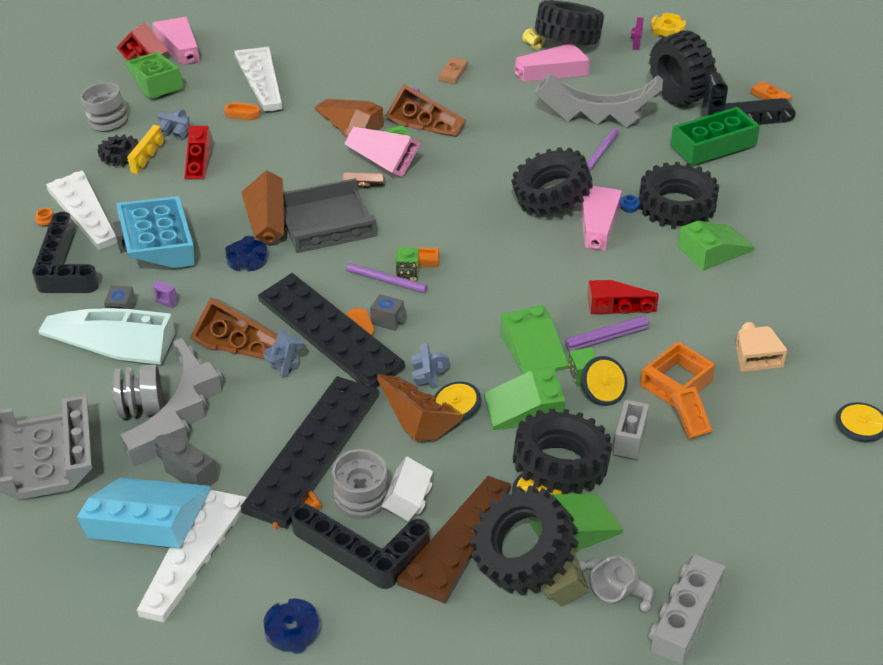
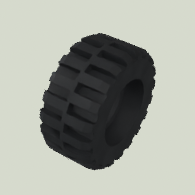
M544 0L538 6L535 31L540 36L555 41L592 45L600 40L604 14L601 10L587 5L559 0Z
M688 30L679 31L659 39L650 52V74H652L653 78L659 75L663 79L662 97L676 106H686L702 99L707 76L717 72L715 57L713 58L711 54L712 50L707 47V42L701 39V36Z

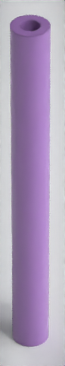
M617 128L611 130L588 160L587 165L590 171L619 134Z
M348 263L346 268L347 271L422 293H426L428 288L426 284Z

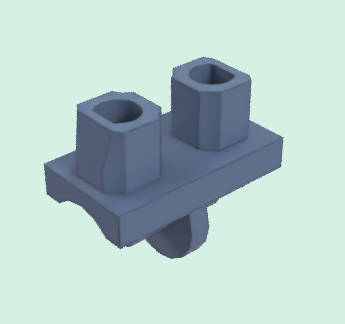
M178 109L176 113L172 112L171 115L163 112L158 114L160 120L158 126H161L162 134L167 136L170 130H173V136L176 139L183 140L186 134H188L190 118L186 116V111Z
M279 330L276 344L264 350V358L269 361V366H273L280 371L281 378L288 377L290 369L298 368L299 359L293 351L302 349L303 340L299 335H289L286 330Z
M428 343L421 344V352L411 355V361L415 368L412 374L417 386L429 383L432 389L437 388V372L442 373L449 367V357L441 352H437L435 355L431 354Z

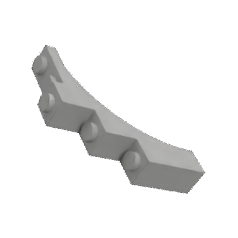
M550 72L538 83L535 94L567 121L573 117H578L583 112L598 125L602 120L606 121L612 115L627 128L629 125L638 122L641 117V109L647 105L648 101L661 93L663 79L657 75L644 87L626 93L595 94L569 86Z
M182 338L173 341L176 358L183 367L182 378L174 395L149 420L120 434L124 451L133 466L158 457V448L154 443L156 436L165 434L174 440L180 437L188 442L187 433L190 432L188 424L205 418L204 407L207 406L205 399L222 392L220 382L223 381L219 369H214L210 362L203 364L200 358L196 359L191 345L187 346Z

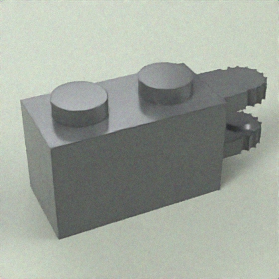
M165 434L156 436L154 443L158 448L157 455L163 461L165 472L181 483L211 486L218 480L215 460L180 437L174 440Z

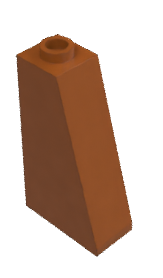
M266 170L242 191V197L254 237L272 245L284 235L283 178Z

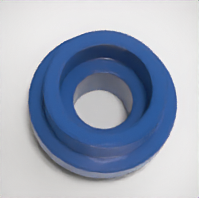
M631 194L623 196L620 206L624 212H636L640 206V199Z

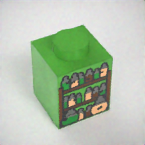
M397 247L396 276L418 282L420 268L419 248Z
M592 347L569 351L568 368L576 387L582 386L581 376L585 365L596 357Z

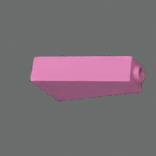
M186 17L152 22L154 34L163 42L168 52L182 65L200 62L198 47Z
M570 43L517 57L514 71L523 82L543 80L550 72L558 79L589 75L590 59L574 44Z
M353 127L345 145L388 171L403 177L421 142L406 135Z
M593 186V188L589 189V196H583L584 201L580 203L585 248L606 251L620 210L622 190Z

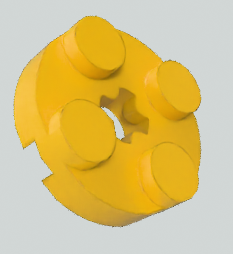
M663 13L662 17L657 18L656 15L651 21V29L654 36H669L679 31H685L686 28L685 19L682 21L681 16L677 14Z

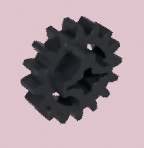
M125 134L122 137L118 135L108 137V141L102 140V144L98 145L99 158L101 162L105 161L106 165L112 163L115 166L117 163H120L122 166L128 163V155L139 142L137 138L133 139V136L126 137Z

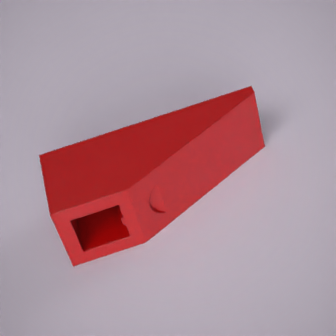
M189 126L184 179H205L213 138L209 126Z
M589 280L587 298L591 315L657 312L659 294L614 280Z

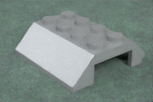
M87 395L62 399L61 414L16 421L12 408L0 410V493L22 500L70 491L92 469Z

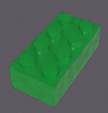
M734 107L673 126L670 146L691 165H696L757 145L760 125L740 108Z

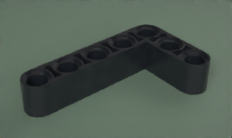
M714 72L706 78L701 110L702 117L734 107L740 108L759 125L786 123L792 121L796 116V111L786 98L726 103L728 86L722 75Z
M58 212L52 216L34 264L32 274L36 288L40 293H92L99 288L96 270L93 265L64 264L75 234L71 215L68 212Z
M297 504L290 512L292 530L295 536L381 589L393 587L397 583L399 575L430 541L429 525L422 519H414L408 522L382 549L309 504Z

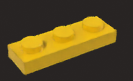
M153 125L128 155L131 173L138 174L163 144L164 136L161 126Z

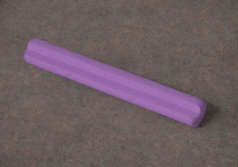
M640 316L572 336L565 340V346L568 351L584 348L647 329L649 321L646 316Z

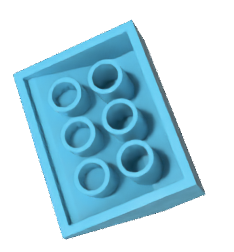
M179 196L116 203L128 257L171 268L194 265L193 242Z
M119 477L90 496L79 512L77 519L87 538L180 548L211 488L207 485Z

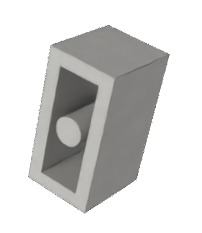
M630 400L624 401L615 433L613 455L638 460L647 425L649 404Z

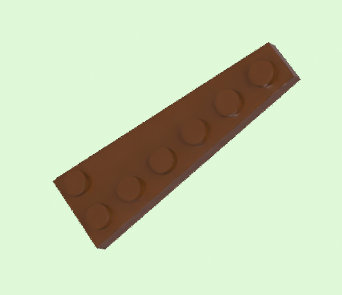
M487 476L397 578L398 586L446 604L472 559L471 553L476 551L470 545V539L477 537V534L472 529L474 524L480 525L482 521L478 515L481 511L485 513L489 511L491 506L488 503L492 499L496 503L501 500L500 493L504 491L510 493L511 483Z

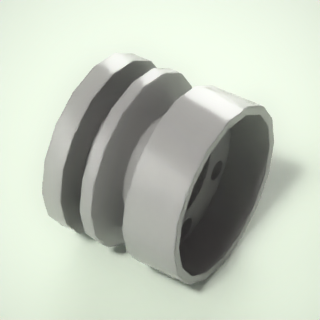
M109 82L97 83L89 86L81 93L80 99L92 129L98 131L112 130L121 126L127 120L128 115L122 102L121 92L116 84Z
M157 364L140 366L139 377H135L132 367H128L126 379L122 368L114 370L112 393L120 418L128 417V407L132 417H137L140 405H142L145 415H155L163 408L162 384Z
M365 449L350 450L340 455L334 462L332 469L334 499L338 509L349 517L359 519L372 517L383 509L382 504L387 493L385 461L378 454Z

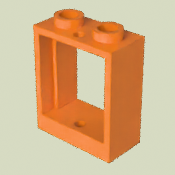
M678 341L642 369L640 386L676 408L671 394L696 386L697 391L700 392L713 381L716 364ZM678 364L696 376L682 386L664 373Z

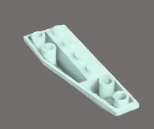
M114 308L85 309L50 315L46 317L38 331L40 335L116 360L161 365L175 336L172 314Z

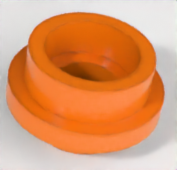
M41 208L36 212L35 222L38 225L49 226L51 218L55 213L50 208Z

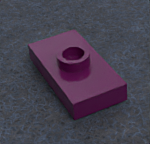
M637 17L636 26L631 30L633 50L640 49L644 23L643 17Z

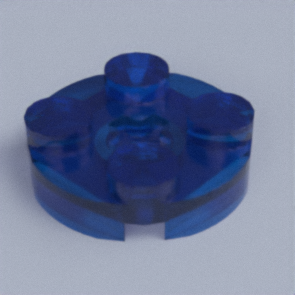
M245 236L242 240L236 241L225 248L227 265L235 271L241 272L240 268L247 269L248 272L255 271L267 263V246L263 242L255 240L253 236Z
M288 599V603L273 605L267 611L263 621L267 643L278 650L295 654L303 653L307 646L316 640L320 632L319 616L316 613V609L311 603L302 599ZM293 621L297 622V627L289 629L286 624H292Z

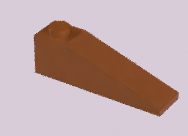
M405 84L401 87L385 117L404 127L457 137L466 122L464 118Z
M326 99L315 106V110L323 118L330 120L336 129L339 128L342 131V135L348 138L353 127L378 131L384 126L383 107L370 101Z
M210 298L190 338L209 349L264 358V350L276 344L278 334L220 299Z
M378 374L377 380L402 428L411 435V439L418 442L436 440L463 419L464 415L446 402L442 403V405L434 401L435 396L417 391L418 387L398 376Z

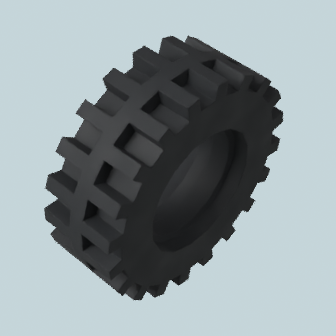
M558 147L556 151L547 149L546 153H536V157L533 159L527 158L525 160L526 164L518 166L519 171L514 172V179H511L512 187L523 211L527 210L529 215L535 212L537 217H541L543 214L551 217L555 212L563 214V210L567 208L574 209V204L577 202L582 203L584 201L583 196H589V189L593 188V180L585 156L581 155L578 150L573 152L572 148H567L564 151L562 147ZM566 179L553 187L540 189V187L550 181Z
M668 162L663 163V167L655 165L653 166V171L648 169L645 176L643 175L641 178L639 209L643 210L642 214L644 217L650 216L649 221L652 223L658 221L660 222L659 226L662 227L671 225V229H676V226H685L695 221L708 222L709 218L712 219L714 212H716L719 184H716L717 179L715 177L711 178L709 171L703 172L700 166L697 168L691 167L690 163H687L686 166L680 165V162H675V165H669ZM679 193L687 195L694 200L676 201L665 198L663 195Z
M555 408L549 409V413L539 410L536 411L535 417L529 414L526 416L525 422L520 421L516 431L512 460L513 463H516L515 470L517 472L523 471L522 478L525 481L533 480V486L536 488L542 485L548 487L547 491L553 493V490L556 489L561 490L562 494H568L569 490H574L576 494H581L583 488L586 487L591 491L595 488V483L600 485L603 482V478L606 477L612 451L610 434H604L605 427L603 425L596 426V420L592 417L588 420L583 418V413L578 412L577 415L569 414L568 409H564L563 413L556 412ZM562 447L574 451L581 458L574 460L560 459L546 454L542 449Z
M529 485L527 491H524L521 486L514 487V493L511 495L507 491L500 493L502 499L497 503L492 499L488 503L491 508L487 513L480 512L478 516L482 521L480 525L474 524L472 530L477 534V537L470 539V545L476 550L471 554L472 558L478 562L477 567L499 588L502 587L511 594L516 590L520 595H527L528 588H531L535 593L541 592L542 584L547 583L549 586L555 584L553 577L557 573L563 576L567 572L563 566L566 561L573 563L575 558L571 553V549L578 548L579 542L573 537V535L578 534V528L573 523V516L546 489L542 488L539 492L535 486ZM536 517L540 519L542 533L534 547L520 557H505L502 552V542L507 532L517 522L525 518Z

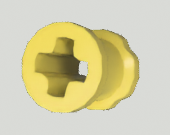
M532 28L527 29L522 36V40L536 50L541 49L545 43L544 36L536 34V31Z

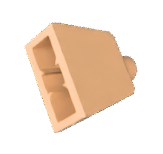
M747 322L738 331L736 353L741 372L784 367L787 349L770 327L756 328L753 322Z

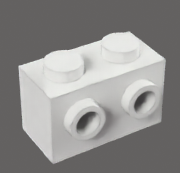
M406 456L394 472L382 507L407 521L415 513L419 515L426 503L423 498L432 486L430 478L433 471Z

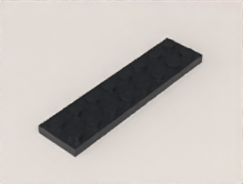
M290 273L258 294L259 301L356 382L377 388L380 386L377 380L378 374L394 376L405 368L403 359L294 273Z
M336 376L240 506L241 513L271 524L276 522L279 527L287 529L291 523V509L297 504L305 503L309 498V492L311 490L313 492L379 397V389Z

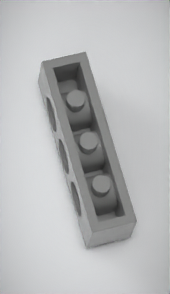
M696 554L693 555L690 563H684L680 573V578L682 579L680 583L675 582L671 589L670 598L672 599L670 603L665 602L659 615L661 620L659 624L655 622L649 634V639H652L651 652L683 665L722 584L725 571L724 565Z

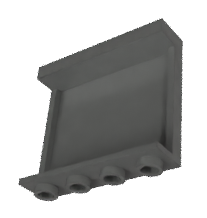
M356 178L283 193L284 223L296 253L377 236L376 219L374 215H369L357 189Z

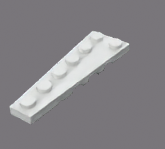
M269 47L234 51L235 58L263 111L282 109Z
M83 171L74 172L69 176L46 184L48 192L65 212L71 215V219L98 251L117 243L116 235Z
M210 490L181 547L169 548L137 609L139 617L165 622L184 596L187 588L197 578L199 569L203 564L208 563L213 550L224 541L226 532L230 527H234L243 515L240 506L247 497Z

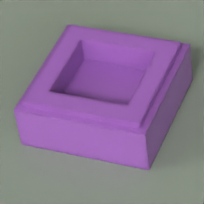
M158 280L153 284L156 302L171 308L178 304L175 287Z

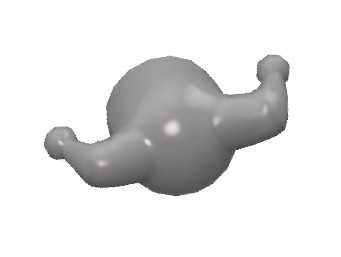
M611 555L606 559L596 557L586 562L583 560L578 561L582 572L586 569L592 570L590 574L591 587L601 600L615 603L628 596H635L642 600L640 609L643 612L651 611L655 589L640 578L638 568L630 558L623 555Z

